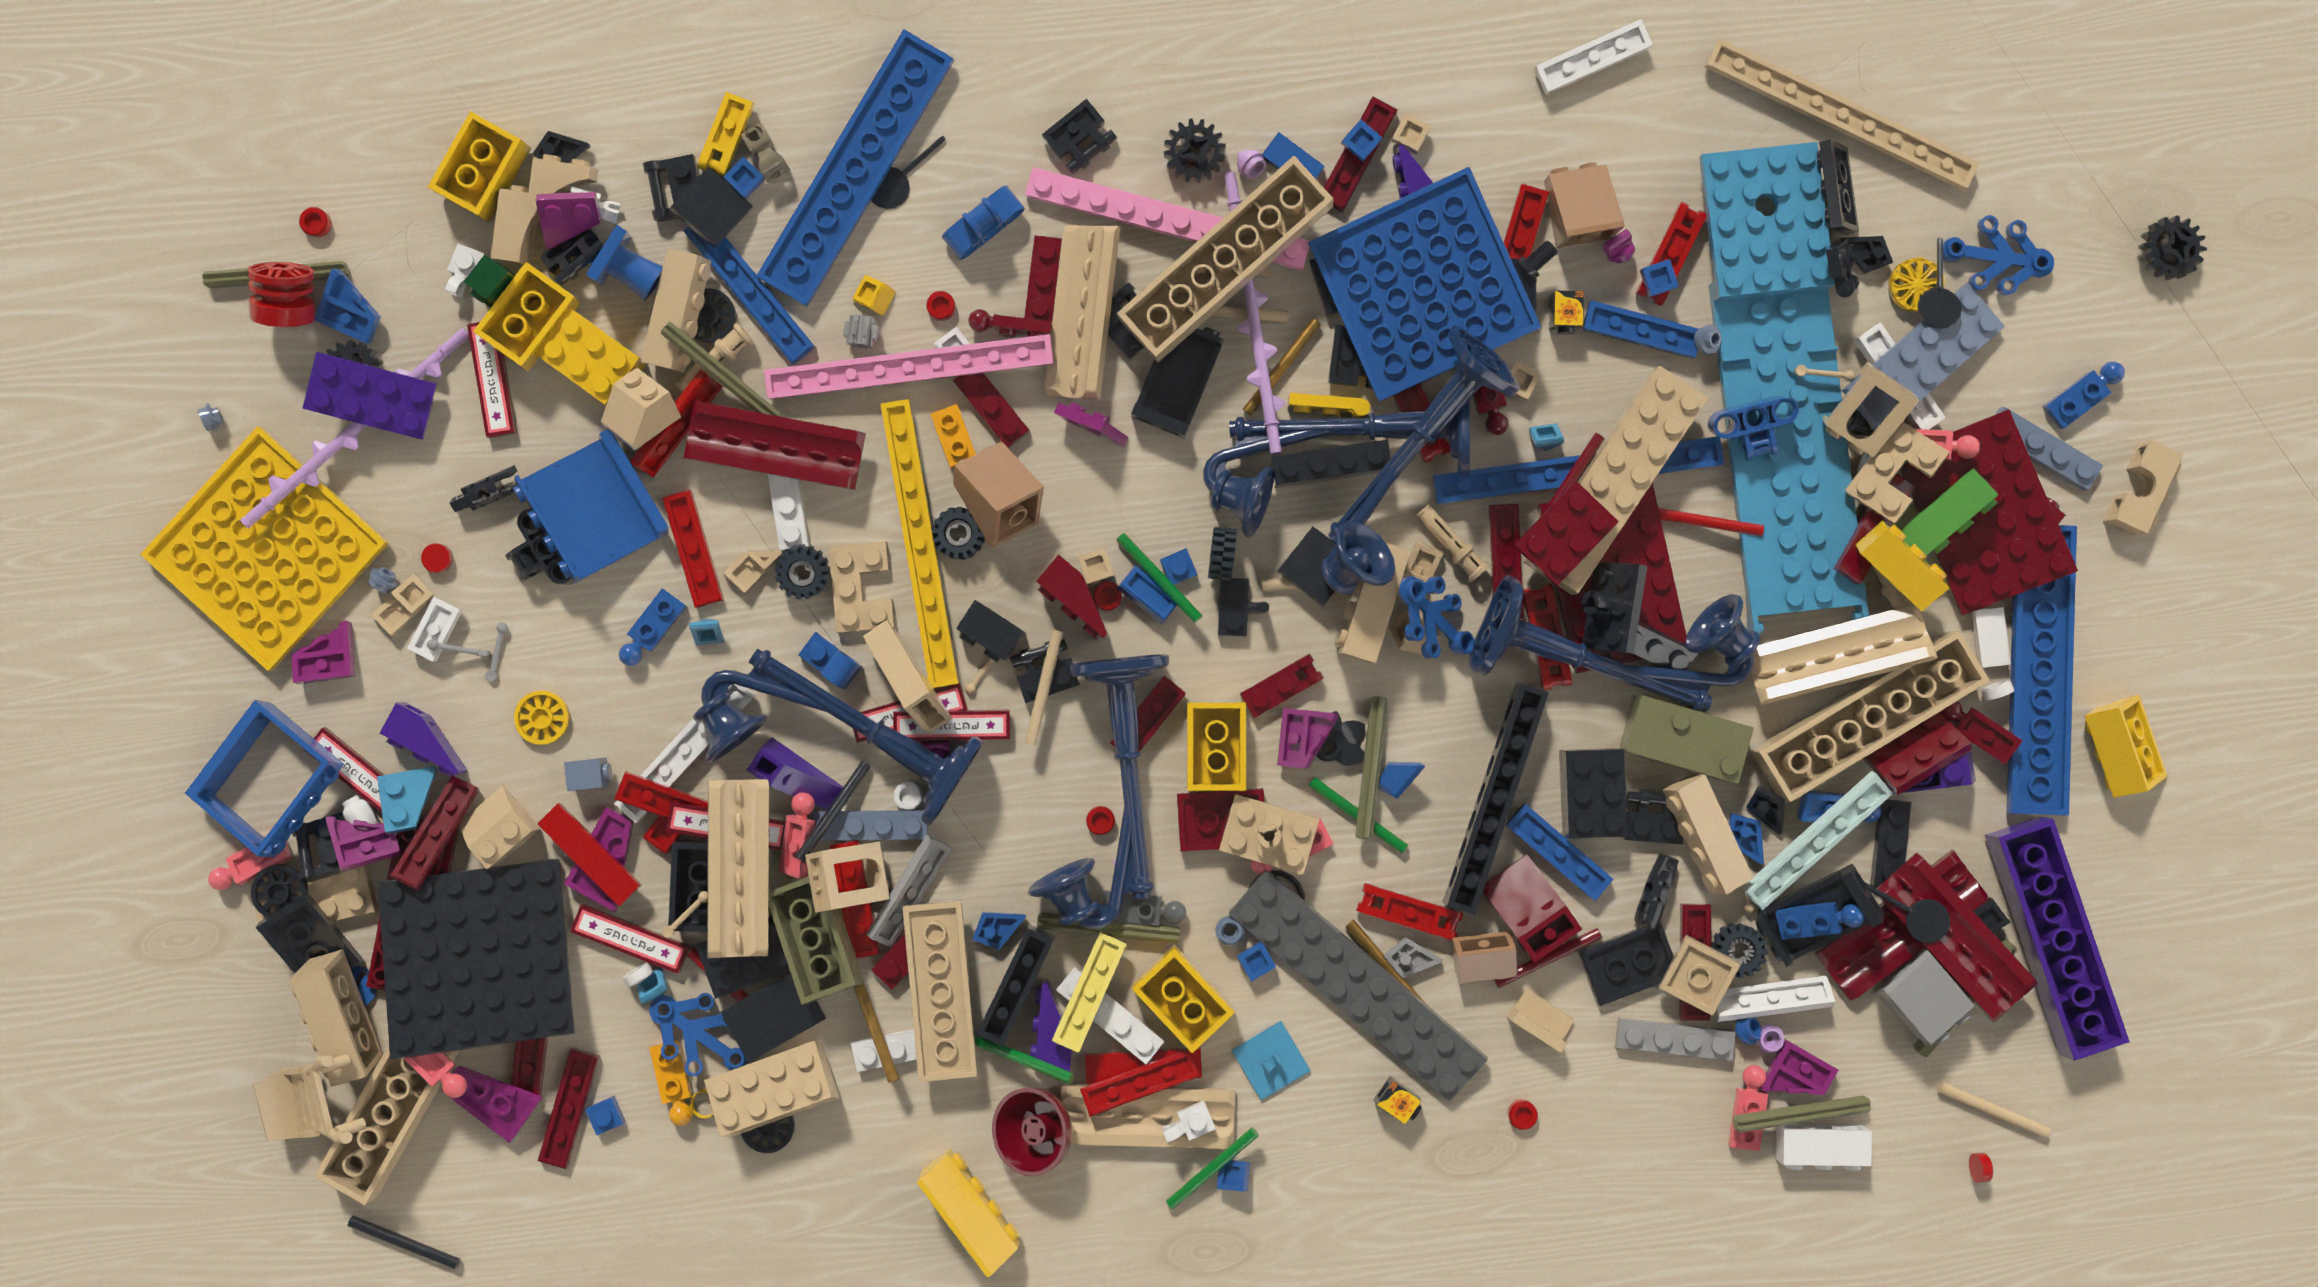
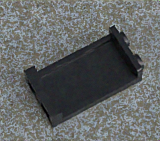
M1204 327L1203 330L1196 328L1158 363L1154 359L1137 403H1135L1131 412V417L1185 439L1224 342V339L1219 337L1220 332L1209 327Z
M1852 863L1771 903L1763 911L1759 909L1755 923L1762 936H1767L1772 943L1771 950L1778 961L1782 960L1785 966L1789 967L1793 965L1795 959L1865 925L1870 924L1871 927L1883 923L1884 912ZM1836 902L1838 911H1842L1846 905L1856 904L1865 915V921L1859 927L1851 928L1841 923L1843 930L1839 934L1782 940L1775 912L1780 908Z

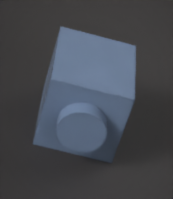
M606 757L564 762L567 791L609 786V780H612V767L610 763H607Z

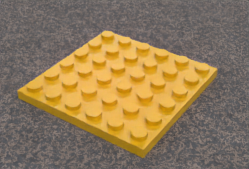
M257 426L140 555L267 671H273L387 547L389 542L320 479V484L316 487L301 483L275 505L274 510H270L254 525L247 528L240 520L262 501L263 497L266 498L272 493L269 478L275 476L287 480L303 466L296 457L263 427Z

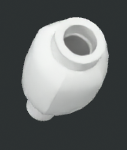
M358 795L342 803L344 807L343 816L352 825L354 820L366 821L369 824L379 823L370 804L366 800L360 799Z

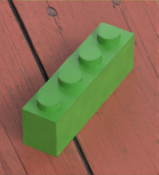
M1972 468L1901 529L1906 535L1904 541L1910 547L1916 544L1926 556L1931 551L1938 554L1950 543L1947 539L1955 531L1959 534L1963 533L1974 523L1971 518L1976 513L1981 511L1985 514L1998 503L1994 499L1998 496V493Z

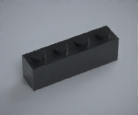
M1388 439L1272 456L1270 461L1271 467L1274 470V488L1379 473L1390 460Z
M1029 924L976 1033L977 1035L1003 1047L1056 936Z

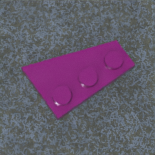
M606 807L591 834L625 867L634 821L616 810ZM575 863L564 884L614 912L617 911L618 905Z
M461 1065L452 1073L462 1075L466 1079L467 1089L460 1097L451 1099L508 1143L515 1139L543 1099L542 1096Z

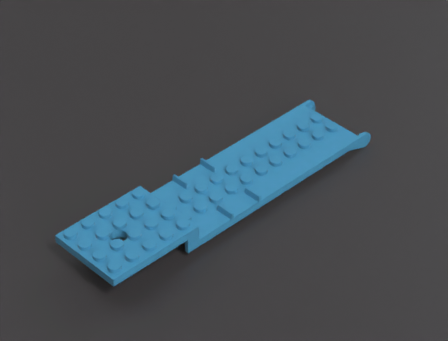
M1818 142L1707 153L1699 157L1714 281L1708 285L1713 325L1719 328L1722 336L1720 347L1716 352L1723 409L1773 396H1784L1793 399L1799 408L1797 418L1793 422L1773 428L1778 451L1776 455L1768 453L1753 457L1752 461L1747 462L1743 455L1739 436L1727 439L1737 521L1764 525L1762 537L1739 533L1746 589L1747 630L1756 631L1758 634L1764 631L1763 623L1758 621V616L1855 606V612H1852V621L1869 616L1865 580H1863L1862 584L1856 585L1833 569L1858 526L1855 500L1845 493L1846 488L1852 482L1847 439L1844 437L1836 439L1825 430L1827 426L1822 419L1824 415L1829 417L1843 399L1841 396L1840 380L1836 377L1808 374L1797 377L1794 374V369L1798 365H1804L1807 369L1838 372L1836 352L1839 348L1835 346L1828 289L1833 287L1835 283L1834 278L1831 279L1826 249L1830 246V237L1825 220V197L1821 191L1822 173L1817 162ZM1762 196L1770 198L1775 204L1774 214L1764 216L1760 211H1757L1755 207L1757 198ZM1785 402L1780 403L1776 408L1778 417H1783L1788 411V406ZM1752 410L1748 413L1747 422L1749 425L1758 421L1759 413L1757 410ZM1725 417L1726 430L1730 426L1728 417Z

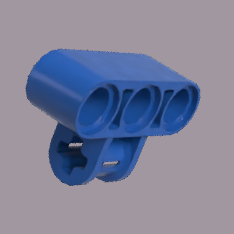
M1005 185L988 198H982L981 203L969 213H963L962 218L943 233L942 238L958 259L963 260L1024 212L1025 207L1009 187Z
M1773 396L1716 411L1709 417L1708 428L1712 434L1723 439L1739 436L1743 455L1748 462L1752 461L1753 457L1768 453L1771 455L1777 454V443L1773 428L1793 422L1797 418L1799 408L1793 399L1784 396ZM1785 402L1788 406V411L1783 417H1778L1776 408L1780 403ZM1752 410H1757L1759 413L1758 421L1749 425L1747 422L1748 413ZM1728 417L1730 420L1729 428L1724 432H1720L1718 430V422L1720 419Z

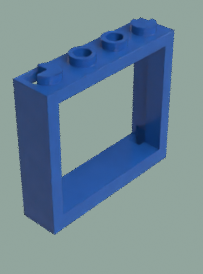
M254 700L185 794L259 857L275 858L276 855L284 850L286 842L293 832L302 826L304 817L310 809L320 802L321 795L328 785L337 779L344 763L270 702ZM270 721H272L321 762V764L264 838L216 796V793Z

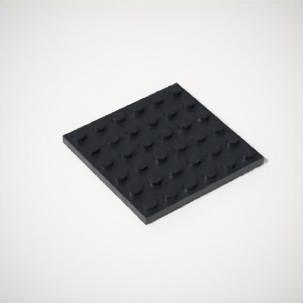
M559 859L498 866L491 869L483 868L429 875L418 891L396 880L378 882L391 1060L575 1034Z

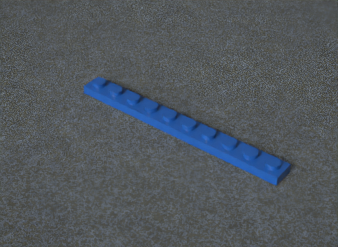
M1716 436L1680 441L1658 474L1724 465L1721 438ZM1580 455L1470 470L1469 477H1461L1458 475V472L1433 475L1436 505L1559 488Z

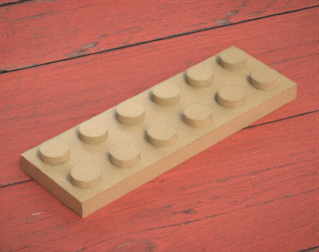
M962 900L903 906L918 1080L919 1082L977 1077L978 1069Z

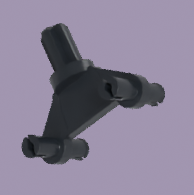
M1548 240L1527 258L1524 256L1521 258H1511L1534 312H1536L1537 308L1536 282L1537 277L1540 276L1538 271L1558 253L1554 245Z

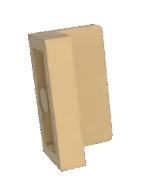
M1529 989L1523 991L1507 1016L1512 1022L1560 1053L1567 1044L1563 1038L1574 1023L1572 1017Z

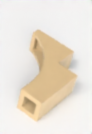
M543 154V159L533 158L529 191L527 187L510 185V190L499 188L490 258L523 265L526 262L528 263L533 237L540 223L535 201L537 194L567 193L571 191L572 186L578 188L596 183L598 170L589 167L590 162L572 159L570 164L561 162V157Z

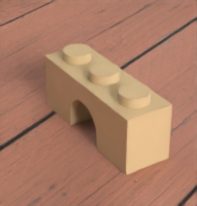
M2154 440L2138 443L2127 469L2138 474L2142 479V492L2138 497L2130 493L2115 495L2103 521L2132 535L2148 534L2157 523L2158 517L2156 514L2160 505H2163L2169 496L2170 491L2168 488L2172 479L2181 470L2180 461L2184 454Z

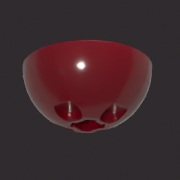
M1026 1087L1008 1093L1000 1101L993 1116L992 1137L998 1155L1011 1170L1024 1176H1040L1057 1167L1069 1151L1073 1136L1072 1122L1066 1107L1056 1096L1043 1089Z

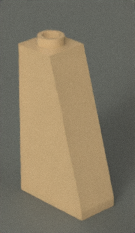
M887 620L863 636L902 706L928 735L952 720L948 710L906 644Z

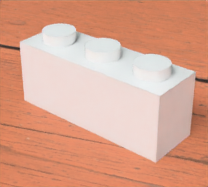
M1792 1124L1775 1127V1159L1785 1165V1168L1792 1170H1801L1803 1165H1814V1168L1819 1170H1832V1166H1843V1169L1858 1171L1861 1170V1166H1872V1131L1863 1125Z

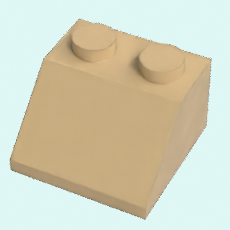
M636 368L614 383L601 423L635 451L681 418L670 392Z
M504 785L459 823L467 847L486 869L498 867L541 830Z

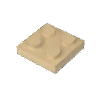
M1686 935L1659 984V988L1713 1016L1737 973L1740 962Z

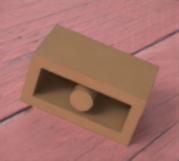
M1510 931L1452 938L1454 968L1459 984L1517 977L1516 947Z

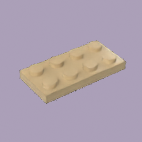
M368 865L307 883L308 893L331 921L379 911ZM286 873V880L291 876V873ZM268 877L263 878L264 881L270 883ZM297 879L294 881L291 887L299 885ZM249 881L250 890L253 881ZM258 887V891L260 893H264L266 891V889ZM301 891L292 892L301 897ZM263 898L260 903L265 905L268 901L267 898ZM275 904L270 908L271 913L275 911ZM255 908L258 923L267 918Z

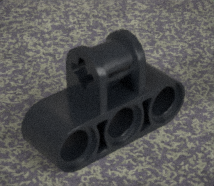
M523 510L517 517V525L526 541L505 555L507 560H511L519 572V580L525 581L544 570L549 579L554 583L562 585L575 584L571 576L567 579H561L559 576L560 568L557 564L561 562L556 551L548 555L545 553V543L542 539L546 537L541 526L531 530L529 527L530 518L527 514L531 510Z

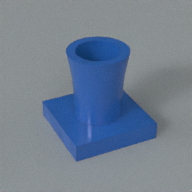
M616 225L586 275L601 286L607 277L611 275L646 301L660 281L663 266L626 248L632 237L625 229Z

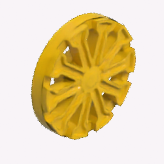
M1923 257L1910 258L1898 264L1892 271L1888 283L1890 296L1896 305L1909 312H1918L1919 298L1925 291L1933 288L1929 285L1937 284V265ZM1911 263L1916 264L1915 271L1913 270ZM1923 265H1925L1928 269L1922 274ZM1903 268L1907 275L1902 274L1900 270ZM1934 272L1936 278L1927 279ZM1943 275V288H1944L1945 279H1944V275ZM1898 279L1902 281L1903 284L1897 285L1895 283V280ZM1904 290L1905 294L1899 297L1898 291ZM1909 297H1912L1911 305L1907 304Z
M534 691L525 695L517 704L514 712V723L518 733L526 741L538 745L557 741L565 734L570 722L568 705L560 696L550 691ZM542 695L546 696L544 705L542 704L541 700ZM531 698L534 699L536 707L529 703ZM553 699H555L557 704L550 708ZM525 707L530 713L523 714L521 709ZM560 709L563 710V715H553ZM522 720H529V723L525 726L521 725ZM553 721H562V727H559ZM534 727L533 735L529 736L528 731ZM549 727L556 732L555 736H551ZM541 730L543 731V734H544V739H543V740H540V739H539Z

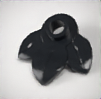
M1338 715L1337 721L1324 743L1327 741L1332 743V751L1326 753L1321 746L1316 756L1322 761L1330 762L1336 760L1345 766L1362 762L1365 752L1356 744L1363 736L1365 724L1354 720L1342 722L1340 715Z

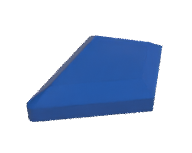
M1389 762L1379 779L1378 789L1398 799L1425 768V765L1416 762Z
M1730 814L1728 824L1741 852L1757 863L1764 864L1761 821Z
M982 912L972 940L999 950L1023 922L1026 914Z

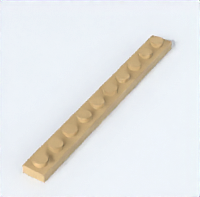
M1721 38L1716 41L1704 66L1719 75L1962 191L1968 189L1980 164L1976 160Z

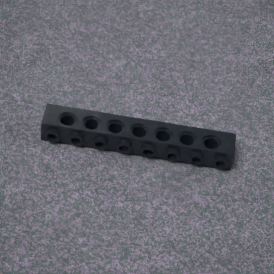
M1515 683L1443 899V903L1449 907L1473 915L1476 913L1549 692L1523 683Z

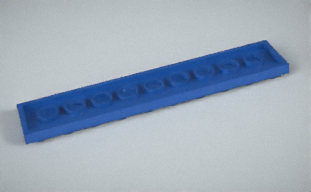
M903 29L756 277L804 306H809L954 63V59L951 56Z
M2059 525L2076 564L2077 526ZM2076 572L2013 596L2010 681L2014 692L2010 693L2009 731L2021 738L2023 742L2008 760L2007 813L2069 816Z

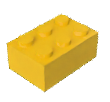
M470 111L427 187L489 223L497 210L499 188L508 189L531 147L515 135Z
M526 262L473 332L529 372L539 359L534 353L566 309L570 307L576 310L580 303L572 294Z
M570 307L566 309L534 353L605 405H607L614 383L634 369L638 368L642 371L646 366V363L640 362L641 358Z
M1187 702V791H1246V702Z
M1175 945L1165 952L1132 984V990L1191 1053L1235 1013L1234 1007Z

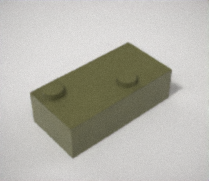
M1634 695L1619 748L1624 749V753L1696 774H1705L1706 777L1727 783L1739 784L1754 727L1644 695Z
M809 877L768 892V905L801 1005L813 1003L865 983L840 908L815 913Z

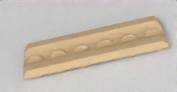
M1067 225L1063 230L1051 329L1054 364L1047 365L1045 392L1048 397L1096 400L1101 398L1120 235L1119 226Z
M1909 605L1759 645L1753 653L1754 667L1751 677L1760 703L1764 705L1936 660L1938 657L1920 610L1915 605Z
M768 779L708 780L707 958L768 956Z
M1061 1084V1102L1070 1115L1073 1128L1071 1145L1226 1149L1234 1142L1235 1089L1170 1087L1089 1117L1080 1088L1091 1084ZM1204 1100L1216 1129L1190 1141L1186 1133H1184L1177 1139L1167 1143L1162 1127L1180 1120L1177 1111Z

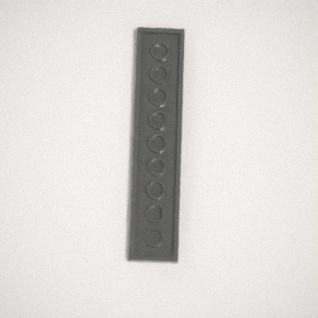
M1266 870L1229 910L1228 914L1448 1101L1487 1062L1488 1057L1272 872Z

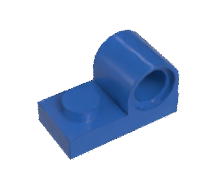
M818 632L812 635L798 654V656L819 670L820 674L827 680L844 690L847 689L863 667Z

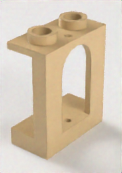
M1866 362L1860 370L1862 376L1829 417L1824 415L1822 419L1827 426L1825 430L1836 439L1844 437L1851 442L1849 447L1862 456L1867 453L1874 457L1920 400L1916 394L1869 362ZM1877 386L1899 402L1873 434L1867 438L1860 439L1846 429L1847 422L1871 390Z
M880 842L823 850L805 855L815 913L890 899L888 892L889 883L886 879L883 863L884 855ZM862 859L867 888L838 893L834 864Z

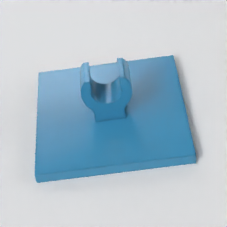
M1282 1021L1277 1022L1232 1049L1233 1054L1261 1100L1311 1071Z

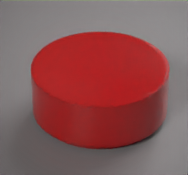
M310 207L301 213L299 225L304 233L311 237L320 238L330 231L332 221L327 212L317 207Z
M936 291L927 299L926 308L933 319L946 321L954 315L956 303L949 293Z
M433 543L426 546L422 551L421 562L427 570L441 573L451 567L453 554L447 546Z
M1112 582L1099 584L1093 594L1095 604L1104 611L1116 609L1122 602V593L1117 590L1118 586Z
M1105 806L1092 808L1086 817L1088 829L1096 835L1109 833L1115 824L1113 812Z
M1526 1099L1515 1100L1508 1108V1119L1517 1129H1530L1538 1120L1536 1107Z
M1983 1152L1972 1153L1969 1157V1171L1976 1183L1990 1182L1993 1178L1991 1159Z

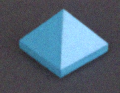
M1556 423L1529 428V433L1536 448L1548 451L1564 443V437Z
M708 618L689 623L695 645L724 643L725 639L718 620Z
M661 967L636 984L642 1004L664 995L667 990L664 971Z

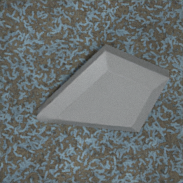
M1404 937L1384 954V957L1402 978L1443 961L1440 957L1407 937Z

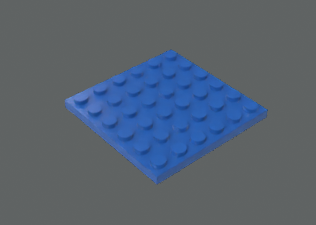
M1466 167L1308 242L1379 402L1458 367L1459 360L1448 337V332L1455 325L1469 332L1491 350H1495L1541 329L1538 318L1470 167Z

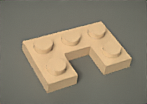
M1902 422L1874 457L1871 456L1846 488L1845 493L1890 523L1896 524L1912 504L1913 499L1889 483L1905 462L1932 478L1950 452Z
M887 542L828 547L836 633L872 630L886 620L895 628L893 599L864 601L861 573L890 570Z

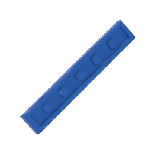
M689 226L683 230L706 259L711 260V266L793 365L816 347L766 285L756 277L757 274L726 237L714 249Z

